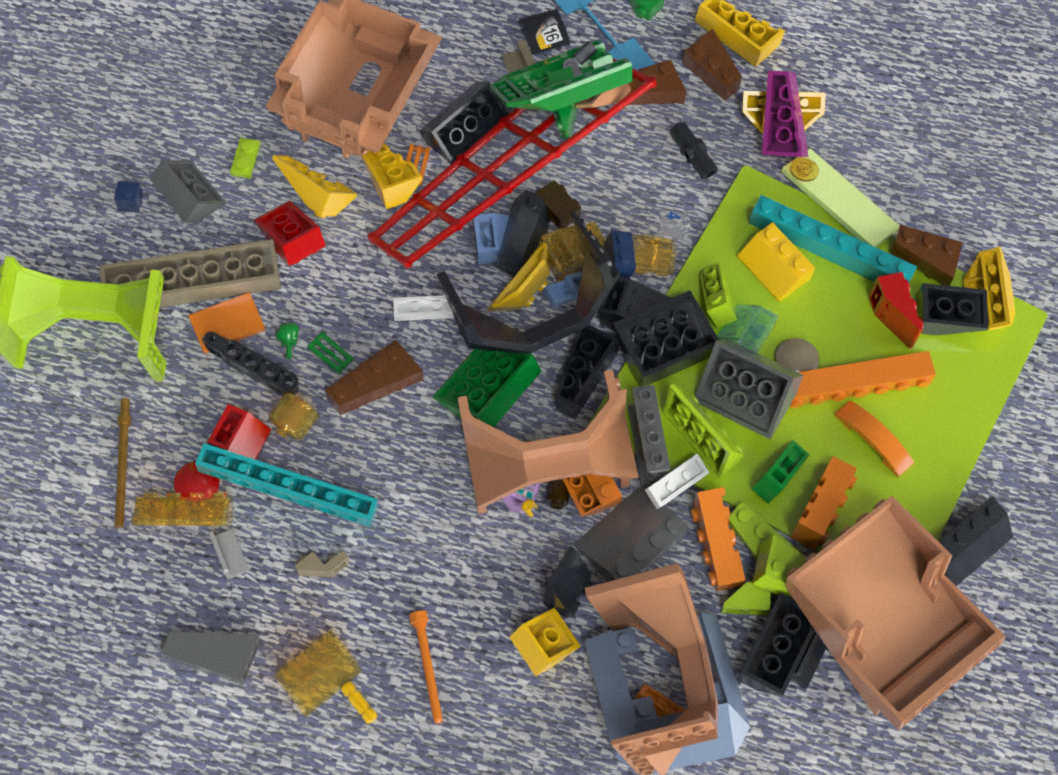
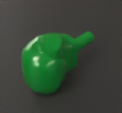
M293 322L281 323L279 330L275 331V337L281 341V346H286V359L292 358V346H297L299 327Z

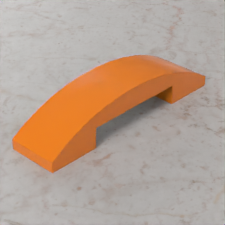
M849 401L834 414L849 431L854 429L884 458L882 463L897 477L914 464L911 456L898 439L878 419L861 406Z

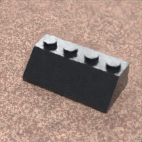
M490 82L474 83L420 130L427 144L450 164L456 160L458 155H462L500 122L499 120L509 114L501 100L490 90Z
M993 496L981 503L938 540L952 555L944 575L955 586L959 585L1013 538L1008 513Z
M782 592L779 594L736 677V680L756 691L783 697L815 632V629L793 598Z

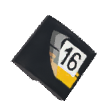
M557 9L519 19L523 35L527 39L532 55L571 44Z

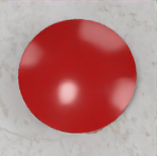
M196 461L180 468L174 478V490L177 496L187 504L207 502L217 494L219 488V478L198 472L195 465Z

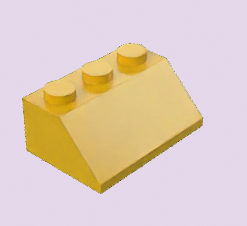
M773 222L758 232L737 255V258L778 302L808 282L815 269L809 260Z

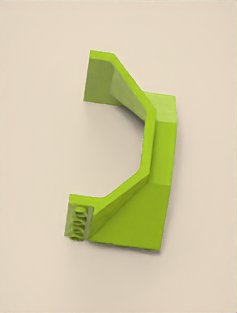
M5 256V261L0 267V354L14 368L23 369L29 342L62 319L118 323L139 342L137 358L153 380L163 382L167 361L154 343L164 277L160 270H151L150 278L122 284L64 280L25 268L15 257Z

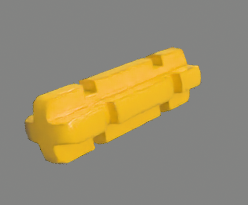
M349 681L341 687L343 694L349 697L350 703L359 714H362L367 724L372 723L377 718V714L372 708H369V703L359 691H356L354 684Z

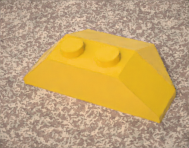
M743 91L742 112L763 133L767 91ZM799 92L804 130L824 114L825 93Z
M543 242L536 248L517 274L512 277L486 310L489 312L520 310L524 306L528 308L535 300L533 295L536 291L541 292L548 284L546 279L550 275L546 243Z
M996 247L981 251L977 254L976 260L963 279L964 288L987 290L988 330L1011 326L1016 313L1011 277L1002 249Z

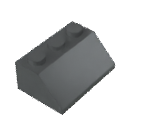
M162 160L150 178L156 189L161 192L168 204L175 209L180 219L185 223L199 222L227 204L191 160Z

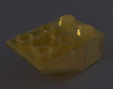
M596 222L586 223L587 231L591 230L594 237L596 236L603 247L605 239ZM574 226L560 228L541 236L539 245L543 242L547 244L549 267L557 282L562 281L566 275L583 270L585 259Z

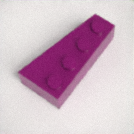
M768 71L762 155L809 157L795 72Z

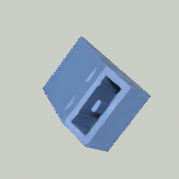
M497 213L479 214L473 219L478 265L497 263L509 219L508 215Z

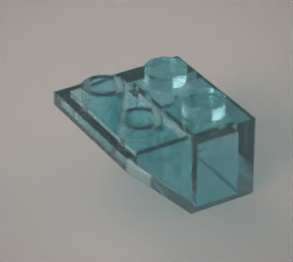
M737 305L735 307L737 321L723 326L717 337L719 340L729 339L759 353L774 329L778 315L760 305Z

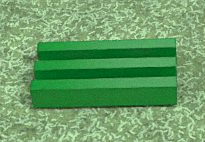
M321 332L307 346L312 353L338 375L354 361L350 354L324 332ZM323 339L346 360L343 362L320 341ZM315 345H317L325 353H327L332 359H334L338 364H340V366L338 367L329 358H327L322 352H320L315 347Z

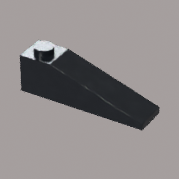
M525 190L513 201L495 267L515 276L546 237L551 219L544 199Z

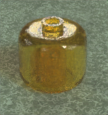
M286 392L269 414V421L277 427L275 432L285 439L289 436L296 441L303 440L319 419V414L314 408L290 392Z

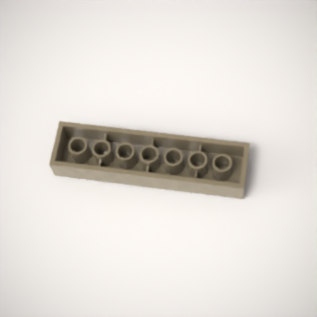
M273 239L99 266L101 283L122 284L150 278L151 270H160L164 277L160 308L239 296L248 292L252 294L282 289Z

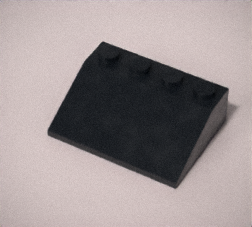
M690 290L612 324L629 368L640 387L650 385L709 359L716 341L719 340Z

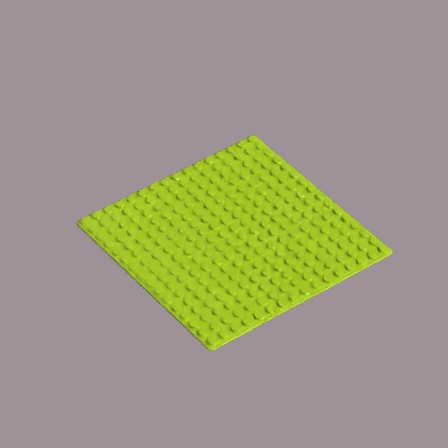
M743 166L666 295L672 298L690 290L719 340L729 339L775 362L778 347L788 339L799 338L810 342L816 348L819 354L817 369L929 351L936 376L931 384L926 387L912 386L903 391L894 389L888 390L884 394L870 393L861 398L852 396L846 397L841 401L828 400L818 405L809 403L803 404L799 408L789 407L771 439L700 405L704 411L707 410L712 415L716 425L726 431L732 443L739 445L743 458L739 465L722 478H719L701 458L709 474L694 483L693 486L703 491L724 487L726 495L722 498L723 502L735 508L743 502L772 528L791 537L832 456L857 468L854 474L857 480L852 489L847 488L845 495L848 498L842 508L838 506L835 512L838 514V517L833 527L828 526L826 532L829 535L825 543L831 539L833 541L836 540L845 527L854 526L857 523V519L863 513L869 514L880 500L884 499L886 501L891 496L938 541L1048 314L1013 296L1016 314L1011 326L995 330L946 335L920 334L913 348L909 349L874 315L868 298L875 283L874 281L796 245L794 246L809 260L815 269L808 282L778 302L737 258V255L750 240L762 230L749 224L752 211L761 195L854 238L856 237L808 195L749 166ZM891 236L876 248L890 254L894 237ZM716 263H719L722 268L737 315V321L720 328L716 327L707 312L700 277L701 270ZM917 268L909 282V292L911 298H914L915 301V295L923 283L943 285L933 278L925 277V273ZM956 268L955 276L950 286L964 287L963 279L967 273ZM709 359L650 384L655 386L670 465V469L667 472H671L683 462L698 454L663 414L669 387L675 384L695 396ZM626 361L617 377L620 380L621 390L627 389L625 418L633 454H635L627 408L629 405H634L632 389L640 386ZM607 394L589 424L607 403ZM849 401L861 406L878 419L898 439L911 456L914 464L897 477L882 463L884 458L854 429L849 431L834 414ZM794 440L810 455L785 488L768 504L751 488L789 443ZM818 544L815 550L820 552L823 546Z

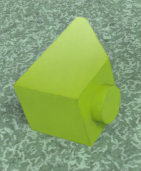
M753 580L746 582L724 602L721 613L767 616L770 612V591L753 585Z

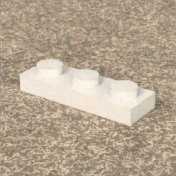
M445 295L393 298L394 321L454 318Z
M696 454L650 485L645 491L656 509H658L709 474V471L699 455Z

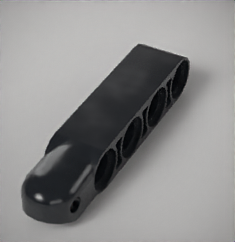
M208 331L203 336L202 342L207 350L222 359L228 366L285 397H292L297 394L299 384L298 378L294 373L241 343L229 340L216 332ZM230 350L237 351L233 356L226 354ZM248 361L256 362V364L252 367H248L245 365V363ZM268 371H272L275 373V375L272 377L264 376V374ZM286 382H292L294 386L291 388H285L283 384Z

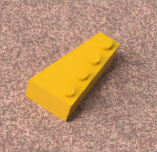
M705 0L699 5L695 18L696 23L708 32L713 29L721 42L754 67L760 64L780 45L785 30L781 28L777 30L770 27V23L765 20L760 22L752 18V14L746 11L740 12L736 10L734 5L724 0Z

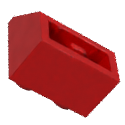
M228 404L207 443L208 445L256 460L271 433V429L249 412Z

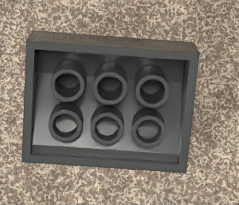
M722 339L716 341L695 397L700 405L771 439L795 398L804 375L729 339Z
M638 488L578 540L574 546L610 582L646 572L687 535L689 527L665 505L656 509L647 493Z

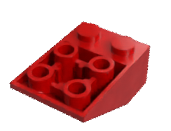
M903 272L879 276L868 296L874 315L909 349H912L924 325L922 319L918 317L916 301L914 298H911L909 282L904 278Z

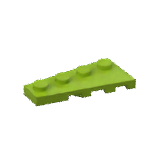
M743 502L730 514V527L734 529L741 542L746 544L756 562L761 544L773 534L800 552Z

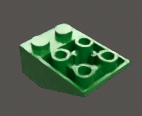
M572 67L547 73L548 81L545 82V85L549 87L573 78ZM576 103L553 112L561 140H567L573 134L578 112Z

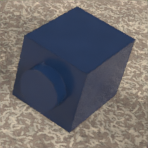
M118 181L114 196L118 211L139 213L143 198L140 184Z

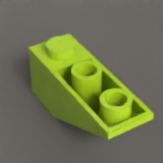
M716 263L701 270L700 277L706 309L716 327L720 328L737 321L735 306L720 264Z

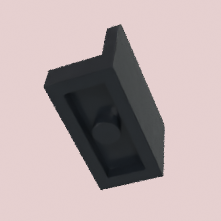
M816 633L813 634L791 679L792 682L803 688L808 687L827 648L818 642L820 636Z

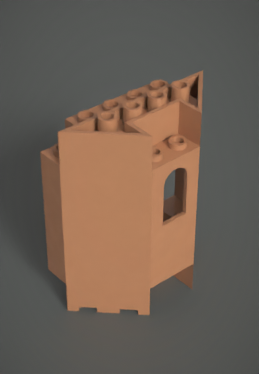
M319 0L275 73L276 89L265 107L271 112L273 111L282 116L280 121L291 131L296 129L302 135L301 140L305 143L310 135L341 147L343 158H348L351 154L355 156L365 155L370 150L373 153L379 152L443 37L421 29L420 23L413 19L404 18L395 12L386 11L361 0H329L328 3ZM367 62H374L380 66L381 72L367 97L348 90L361 67Z

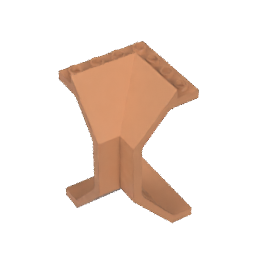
M613 370L604 371L608 390L607 403L584 431L531 442L519 441L474 418L469 411L467 396L458 397L478 514L486 513V507L489 504L532 484L594 474L620 478L621 489L629 487L630 479L639 478L625 418L627 389L621 390L619 377H614Z
M678 563L585 588L587 599L612 631L628 627L637 628L679 661L688 708L669 726L611 740V745L640 775H650L655 772L654 770L660 775H665L682 747L718 738V700L706 642L684 572Z

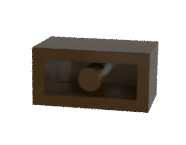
M555 180L535 193V195L544 199L550 219L560 231L573 223L570 215L571 212H575L577 217L580 218V203L576 199H572L565 187L561 184L559 185Z

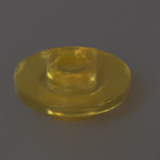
M801 157L792 161L790 172L797 180L810 182L817 178L819 168L811 159Z

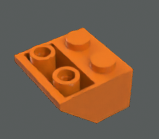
M586 474L562 479L581 517L601 513L622 503V495L613 477Z

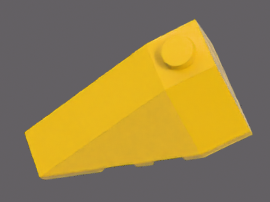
M384 143L379 152L373 153L370 150L365 155H360L386 209L406 203L422 180L421 174L412 162L403 160L402 155L393 153Z
M273 155L272 157L305 205L313 210L314 214L318 217L336 216L357 197V193L339 181H336L334 184L324 180L327 175L309 170L310 167L288 155Z

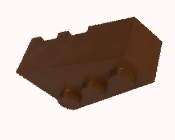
M713 29L685 50L682 64L724 101L739 90L742 76Z
M671 60L638 69V71L650 77H655L657 86L646 91L629 105L684 104L687 91ZM632 77V82L628 83L631 89L628 94L641 86L643 82Z
M900 224L894 237L890 254L917 266L918 270L925 273V277L933 278L943 285L950 286L955 276L963 242Z

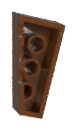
M394 340L325 389L326 399L339 415H343L367 405L369 402L379 400L393 392L424 381L423 370L398 341Z

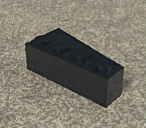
M590 325L577 332L570 356H568L565 371L562 374L555 395L557 411L573 419L577 418L604 376V371L608 370L619 352L618 338Z

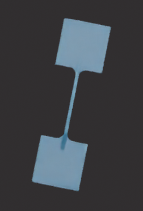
M554 0L566 16L576 10H584L612 43L613 49L608 52L612 55L613 59L627 58L631 61L632 68L636 70L655 64L634 38L622 44H618L586 7L587 4L594 0Z

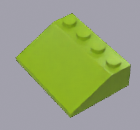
M675 384L670 385L663 414L715 474L722 478L741 463L743 458L741 448L736 443H732L726 431L716 425L712 415L700 407L697 398L693 394H689L684 388Z

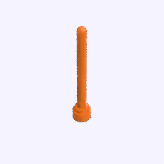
M425 610L416 611L409 614L410 625H413L417 632L433 721L439 724L442 722L443 717L425 629L429 621L428 614Z

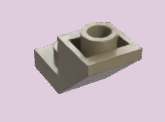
M342 550L338 554H332L326 560V564H323L312 551L308 555H302L296 561L294 567L299 576L332 578L349 564V558Z

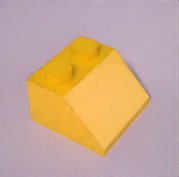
M555 608L522 624L509 637L535 676L547 671L581 647Z

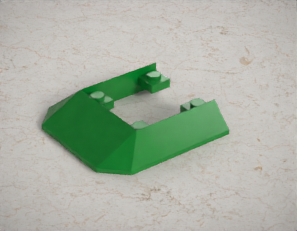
M598 39L591 42L596 47L597 52L583 65H578L582 69L581 72L583 74L549 87L545 85V82L548 81L547 73L562 69L563 62L568 58H574L573 54L582 47L579 46L507 73L489 87L507 107L554 112L632 82V63L627 58L613 62L612 55L606 51L604 43Z

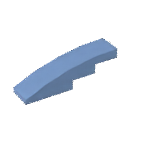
M583 270L566 275L563 281L545 286L543 292L553 308L577 299Z

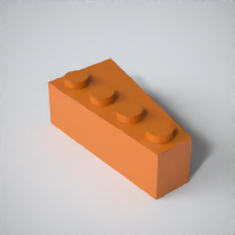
M832 456L790 538L813 550L817 548L818 544L823 546L829 535L826 532L828 526L833 527L838 517V514L835 513L838 506L842 508L848 498L845 495L847 488L852 489L857 480V477L854 476L857 470L856 467Z
M724 487L697 492L692 509H690L691 520L696 522L698 530H696L697 541L702 543L704 551H702L703 562L705 565H709V584L715 587L716 592L742 587L745 582L739 550H734L733 546H736L734 529L728 527L730 524L729 506L724 507L722 501L723 496L726 495Z

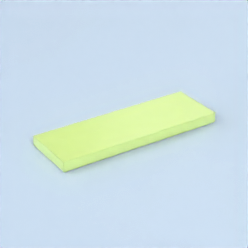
M811 148L808 150L809 157H797L782 168L781 172L857 239L878 247L897 233L900 226Z

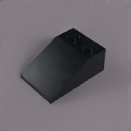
M923 283L915 295L916 311L924 325L921 334L946 335L988 330L987 290Z
M569 547L546 584L543 604L549 609L555 608L561 616L567 619L570 614L575 615L581 605L579 602L582 594L586 596L585 588L593 585L590 582L592 574L575 548Z

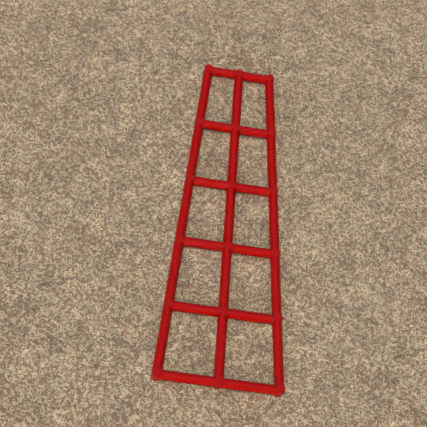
M632 68V77L643 82V84L606 111H601L596 107L580 108L597 118L556 147L538 137L556 122L554 114L528 132L512 123L526 109H513L462 155H458L452 164L420 192L415 193L412 199L374 232L367 235L369 242L403 264L405 268H410L415 261L456 231L462 230L464 225L506 194H511L513 189L555 158H560L562 153L600 125L607 123L612 116L649 89L655 88L657 86L655 77H650ZM505 128L522 137L521 140L486 168H481L469 160ZM529 143H533L548 152V154L510 182H504L492 174ZM461 166L477 174L438 206L425 199ZM483 180H487L500 188L459 219L445 212ZM416 205H420L430 212L391 244H387L380 239L384 233ZM436 218H440L450 225L409 256H405L397 250Z

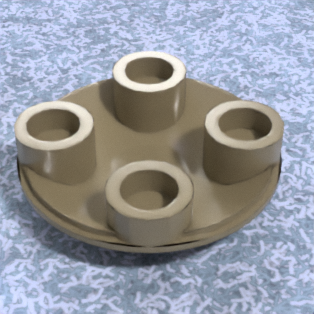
M792 338L784 341L778 347L776 362L796 372L814 370L819 365V354L810 342L804 339Z

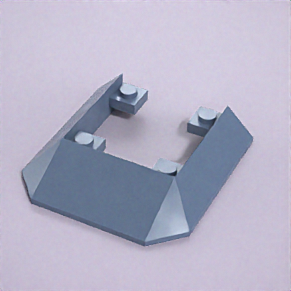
M700 612L697 616L705 638L718 700V738L682 747L668 771L735 756L750 729L718 617L715 614ZM633 628L614 632L611 629L584 641L610 743L613 739L669 726L683 713L657 717L651 696L631 700L619 656L638 652ZM611 745L614 757L632 768Z

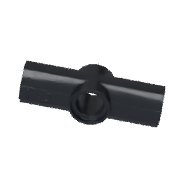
M685 122L675 124L670 129L669 134L680 147V153L686 157L687 163L693 165L702 179H708L717 173L718 167L707 154V147L703 140L696 138Z

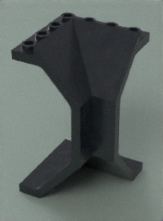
M575 212L570 213L585 259L575 308L524 332L462 304L446 272L443 271L436 274L468 349L530 354L576 333L590 324L621 274L596 236L594 237L591 230L587 231L588 229L583 218L579 219Z

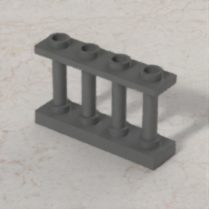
M654 385L634 387L632 389L634 405H629L627 408L642 491H645L646 488L664 476L663 471H669L670 469Z

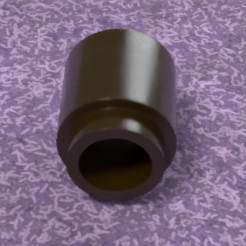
M563 480L548 481L546 503L550 505V508L561 510L563 507L568 506L570 494Z

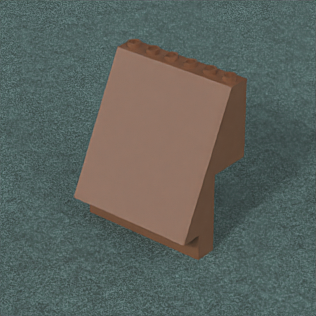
M891 496L886 501L884 499L880 500L869 514L863 513L857 519V523L854 526L845 527L836 540L833 541L831 539L826 542L822 547V551L818 554L813 553L808 556L804 561L805 564L800 568H793L787 574L785 587L876 716L879 712H882L900 730L997 649L1006 636L944 575L952 555Z

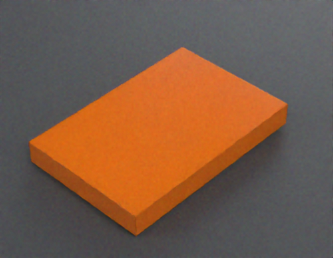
M250 292L188 315L204 354L209 351L203 344L202 338L208 331L216 332L229 340L235 341L265 331L264 324Z

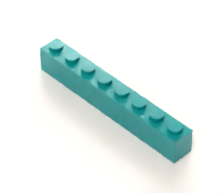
M763 195L757 201L749 220V224L760 229H764L773 222L794 245L874 282L879 276L903 272L904 278L910 282L917 266Z

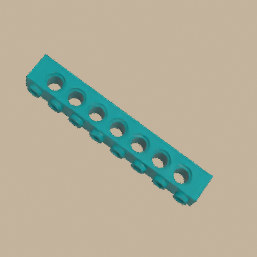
M203 443L195 463L200 473L364 526H372L378 509V499L205 443Z

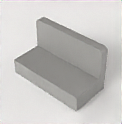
M233 529L217 535L214 534L213 530L209 531L227 580L248 572V566Z

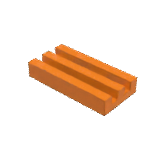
M410 144L406 162H411L413 152L415 151L417 153L414 165L418 168L421 153H425L420 170L422 180L419 185H422L431 147L424 149L420 145L414 147V144Z

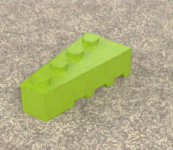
M773 534L760 546L752 584L779 595L782 592L793 598L785 587L787 574L793 568H800L804 565L807 557Z

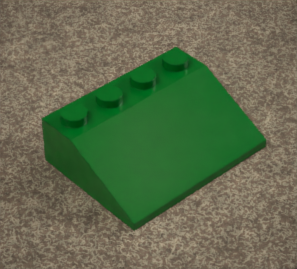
M474 349L432 398L461 419L458 397L467 396L470 414L474 418L495 427L542 370L531 353L522 354Z

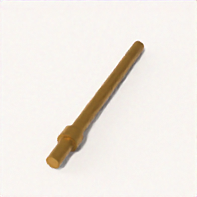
M127 398L121 399L120 415H118L117 425L119 426L115 528H124L129 426H131V415H129L130 399Z

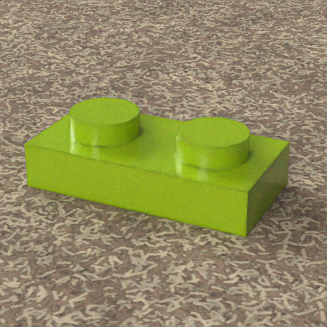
M240 137L230 170L231 176L251 179L261 146L260 141Z

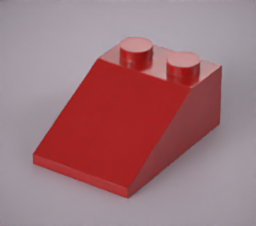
M291 201L254 219L255 224L267 240H274L276 253L288 266L297 264L302 259L326 247L319 226Z

